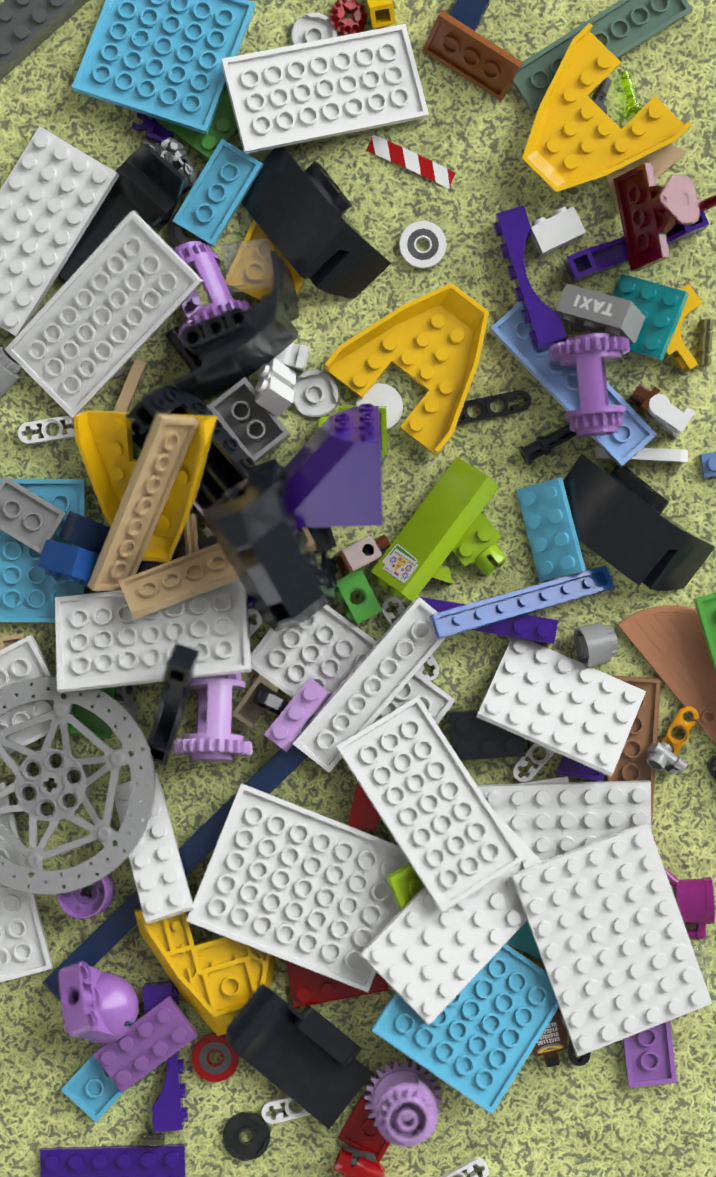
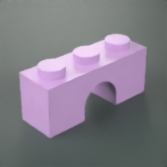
M309 677L264 735L287 752L311 716L316 714L331 694Z

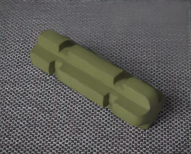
M702 319L699 322V330L701 332L698 336L699 355L697 356L698 366H709L711 364L709 353L712 350L711 331L713 330V321Z

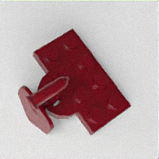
M644 163L613 179L631 272H638L669 258L666 233L672 229L676 221L680 224H692L698 221L700 211H707L716 206V194L707 199H697L694 183L686 175H672L668 178L665 185H656L652 163Z

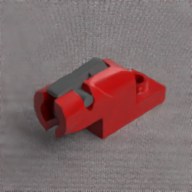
M347 1146L341 1147L333 1166L334 1171L339 1172L345 1177H384L385 1168L376 1161L374 1153Z

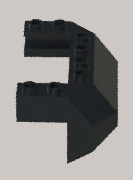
M166 385L143 397L126 415L128 420L131 418L135 420L131 424L132 440L141 450L144 447L157 413L213 416L205 403L200 401L197 396L171 385ZM217 419L201 484L192 506L194 512L209 529L210 527L201 511L245 496L248 469L255 466L254 460L243 451L238 442L230 436L222 423Z
M276 458L249 467L245 496L203 510L201 514L263 621L274 631L278 632L304 623L335 598V587H337L335 574L338 572L335 560L330 559L325 551L321 555V570H319L314 552L308 550L304 534L298 532L293 514L288 513L284 506V496L287 493L285 483L288 480V475L284 466H280Z

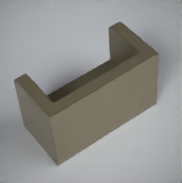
M262 675L257 677L231 714L250 728L254 726L265 710L253 703L257 690H262L272 695H276L279 690L277 686Z

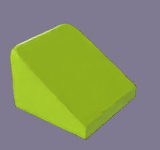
M448 566L439 568L432 577V579L453 584Z

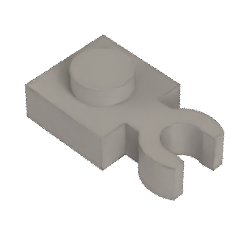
M128 685L127 692H125L126 686H117L118 702L136 721L138 702H132V698L137 691L136 686Z

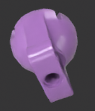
M84 961L59 970L62 1012L65 1028L70 1037L84 1038L97 1044L114 1043L128 1034L131 1028L126 1024L128 1021L133 1023L136 1021L139 1000L134 987L126 979L88 966Z

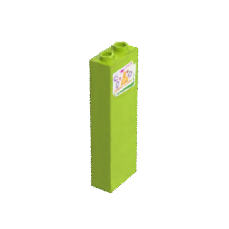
M456 457L371 572L378 577L376 582L386 590L389 587L393 588L391 593L400 600L406 597L412 602L421 593L498 490L499 486L489 476Z

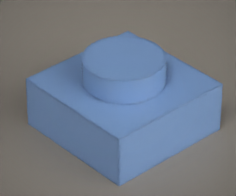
M716 452L700 454L703 478L715 477Z

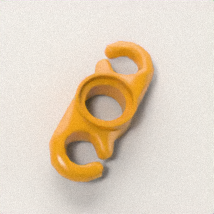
M685 706L677 712L667 728L666 736L661 740V742L672 745V753L675 755L679 753L689 737L691 728L695 725L693 720H684V713L691 712L695 720L699 718V712L692 706ZM674 727H682L685 730V735L680 739L674 738L671 735V730Z

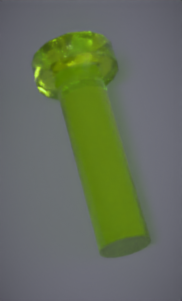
M630 71L621 72V78L628 103L625 110L626 114L633 115L642 109V105L637 103Z

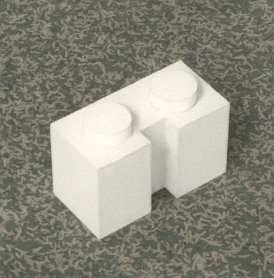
M562 207L553 213V217L547 220L545 217H542L532 223L530 236L540 257L584 237L586 231L574 207L570 209Z
M273 358L268 364H263L257 375L259 378L255 388V402L278 417L293 404L294 391L291 388L295 386L296 372Z

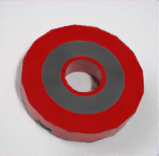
M215 1033L204 1035L196 1043L192 1051L191 1062L194 1071L201 1078L209 1082H220L228 1079L235 1072L239 1064V1055L227 1044L225 1034L217 1036ZM213 1051L220 1052L222 1061L217 1064L212 1063L209 1060V1054Z

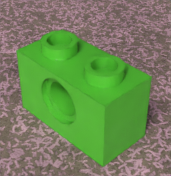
M361 568L337 580L335 593L340 601L344 599L347 603L348 608L345 609V612L351 622L356 621L359 624L383 611ZM360 591L363 593L364 600L361 604L356 605L350 601L352 592Z

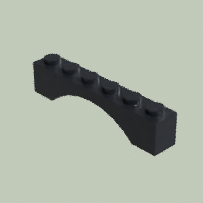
M178 643L175 644L166 665L161 700L147 742L153 761L165 766L173 751L174 740L177 739L200 652Z

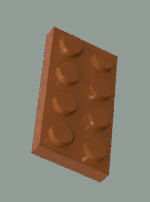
M443 10L438 15L422 49L423 52L500 101L506 96L523 64L521 60Z

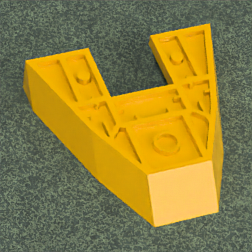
M590 23L572 39L538 108L522 159L555 192L609 175L676 141L692 125L690 121L684 125L656 96L622 129L605 114L588 96L620 65L621 61L591 33L593 26Z
M453 283L447 284L400 306L339 345L324 364L325 371L363 399L391 363L428 391L402 423L400 429L434 456L438 457L454 433L477 370L489 311Z
M87 410L73 416L75 440L101 510L111 528L138 462V459L133 457L131 419L128 420L126 417L129 412ZM172 414L194 417L199 421V424L142 561L170 563L201 484L217 416Z
M134 909L141 936L181 996L217 1036L226 1034L228 1025L261 984L271 989L275 970L274 955L225 936L194 945L189 922L186 921V912L147 924L142 909Z

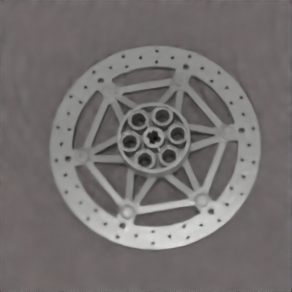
M38 677L22 680L0 689V717L24 704L42 700H54L52 711L0 730V756L16 776L15 782L0 791V800L12 792H15L18 800L17 805L0 806V813L25 811L29 814V847H26L0 824V835L26 857L24 867L0 855V884L26 893L60 894L85 888L98 882L117 869L131 855L140 842L151 818L156 790L155 769L150 747L142 730L131 714L117 700L100 689L60 693L57 691V677ZM63 694L67 695L66 699H63ZM76 704L84 707L100 717L117 735L122 748L114 751L71 714L72 705ZM52 720L43 746L37 752L7 739V736ZM68 723L101 749L105 755L79 758L76 754L72 753ZM60 724L64 749H53L51 746ZM3 745L25 754L27 758L18 766ZM130 751L134 752L132 757L130 756ZM56 755H60L62 758V764L58 768L53 764V759ZM34 763H37L40 768V772L36 776L31 773V767ZM105 763L104 766L90 776L86 765ZM129 765L131 772L130 802L124 821L116 832L110 827L119 772L120 767ZM74 770L80 773V780L77 783L71 780V773ZM108 771H111L103 819L101 820L89 800L91 785ZM54 781V783H57V788L49 787V783ZM29 787L35 790V797L32 800L26 794ZM69 794H73L76 799L73 807H70L66 801ZM48 802L53 805L51 815H47L44 811V807ZM85 807L94 825L76 816V814ZM67 819L90 832L88 836L45 851V847L61 820ZM37 821H48L50 824L37 846ZM97 840L104 845V848L99 853L81 864L61 870H43L44 860ZM115 840L118 842L117 846L113 844ZM30 872L34 873L33 877L30 876Z

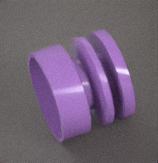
M109 874L98 882L89 885L93 887L91 894L87 895L85 893L87 887L57 894L61 908L69 916L77 919H87L105 911L112 904L115 896V882L112 875Z

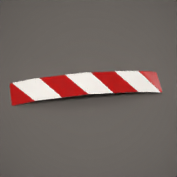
M375 135L372 136L366 149L370 153L405 167L448 189L456 174L440 164Z

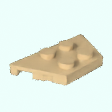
M668 144L606 175L609 192L612 196L617 215L620 212L613 179L644 163H652L656 181L686 151Z

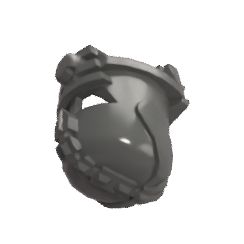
M169 137L161 143L150 145L185 176L181 194H184L191 186H194L197 172L186 156L187 152L182 150L184 148L183 144ZM143 140L141 142V146L148 142L146 140Z

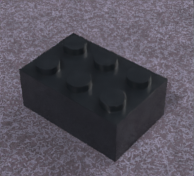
M479 710L449 712L451 747L460 760L525 756L524 738L478 718Z

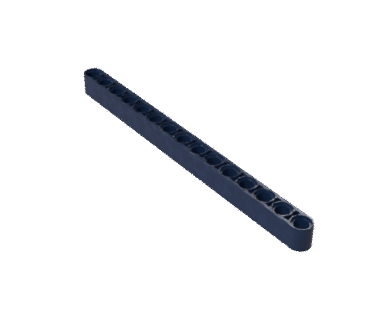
M294 745L287 752L281 748L245 785L270 794L308 756ZM237 792L178 849L185 876L216 847ZM137 890L42 982L58 1000L61 998L59 970L82 961L86 962L88 966L93 967L137 924L134 909H142Z

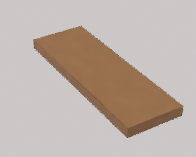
M613 675L612 677L646 691L615 770L612 776L606 775V781L649 780L651 782L652 822L655 769L646 763L649 756L646 751L651 743L657 742L661 679Z

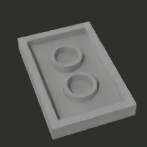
M4 476L0 482V530L42 554L46 539L52 540L67 513Z

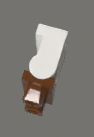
M639 384L628 399L639 407L636 412L641 416L645 414L649 420L676 438L682 433L696 412L688 407L682 412L670 403L667 396L658 394L661 390L655 386L650 391L642 384Z

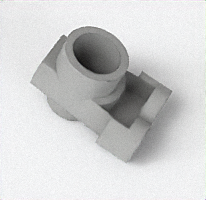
M665 742L651 743L647 748L646 752L649 756L646 763L657 771L665 770L672 775L676 771L678 773L683 772L687 767V762L680 756L672 753V747Z

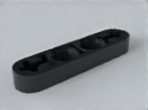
M518 390L465 401L463 415L466 420H461L460 415L457 425L522 413L530 407L531 397L526 391ZM517 395H521L522 399L526 398L527 402L523 404V408H520L519 404H514L510 406L512 410L508 411V402L505 397H510L509 402L517 400ZM493 400H500L503 403L504 409L501 412L495 413L491 410L490 404ZM475 404L479 406L480 415L478 417H470L468 415L467 408L469 405Z

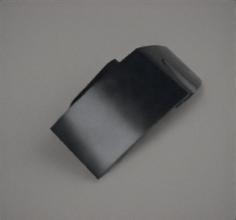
M148 143L135 150L116 169L115 172L119 174L118 179L58 274V277L64 283L70 279L131 211H135L157 234L169 222L180 198L185 176Z
M284 146L274 148L261 162L263 167L241 203L303 279L310 278L315 287L326 293L355 299L391 262L368 243L344 215L352 204L318 162L314 161L305 170L295 161Z
M275 250L270 251L274 274V288L271 293L262 297L260 305L247 310L238 307L184 329L181 334L183 345L194 355H200L203 366L174 380L173 383L178 389L197 396L203 402L234 386L244 377L247 378L263 364L270 362L298 338V331L291 323L292 320L299 318L298 298L290 269ZM244 319L242 324L237 326V323L240 320ZM218 329H221L217 335H214ZM199 338L196 343L192 344L194 339Z
M581 454L563 480L578 540L638 585L643 583L649 589L656 591L685 588L715 548L712 544L692 535L665 515L663 510L669 502L625 466L620 468L616 465L613 471L607 474L584 454Z
M264 984L258 987L226 1030L227 1044L237 1055L328 1129L332 1127L370 1078V1075L373 1074L355 1059L362 1048L309 1004L299 1013Z

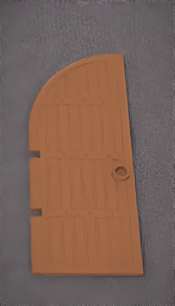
M675 605L656 606L636 612L617 624L618 627L684 707L692 706L699 712V718L695 721L716 745V675L697 610Z

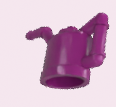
M664 867L684 925L696 924V929L686 930L689 939L700 940L705 938L706 924H714L715 920L712 878L679 880Z

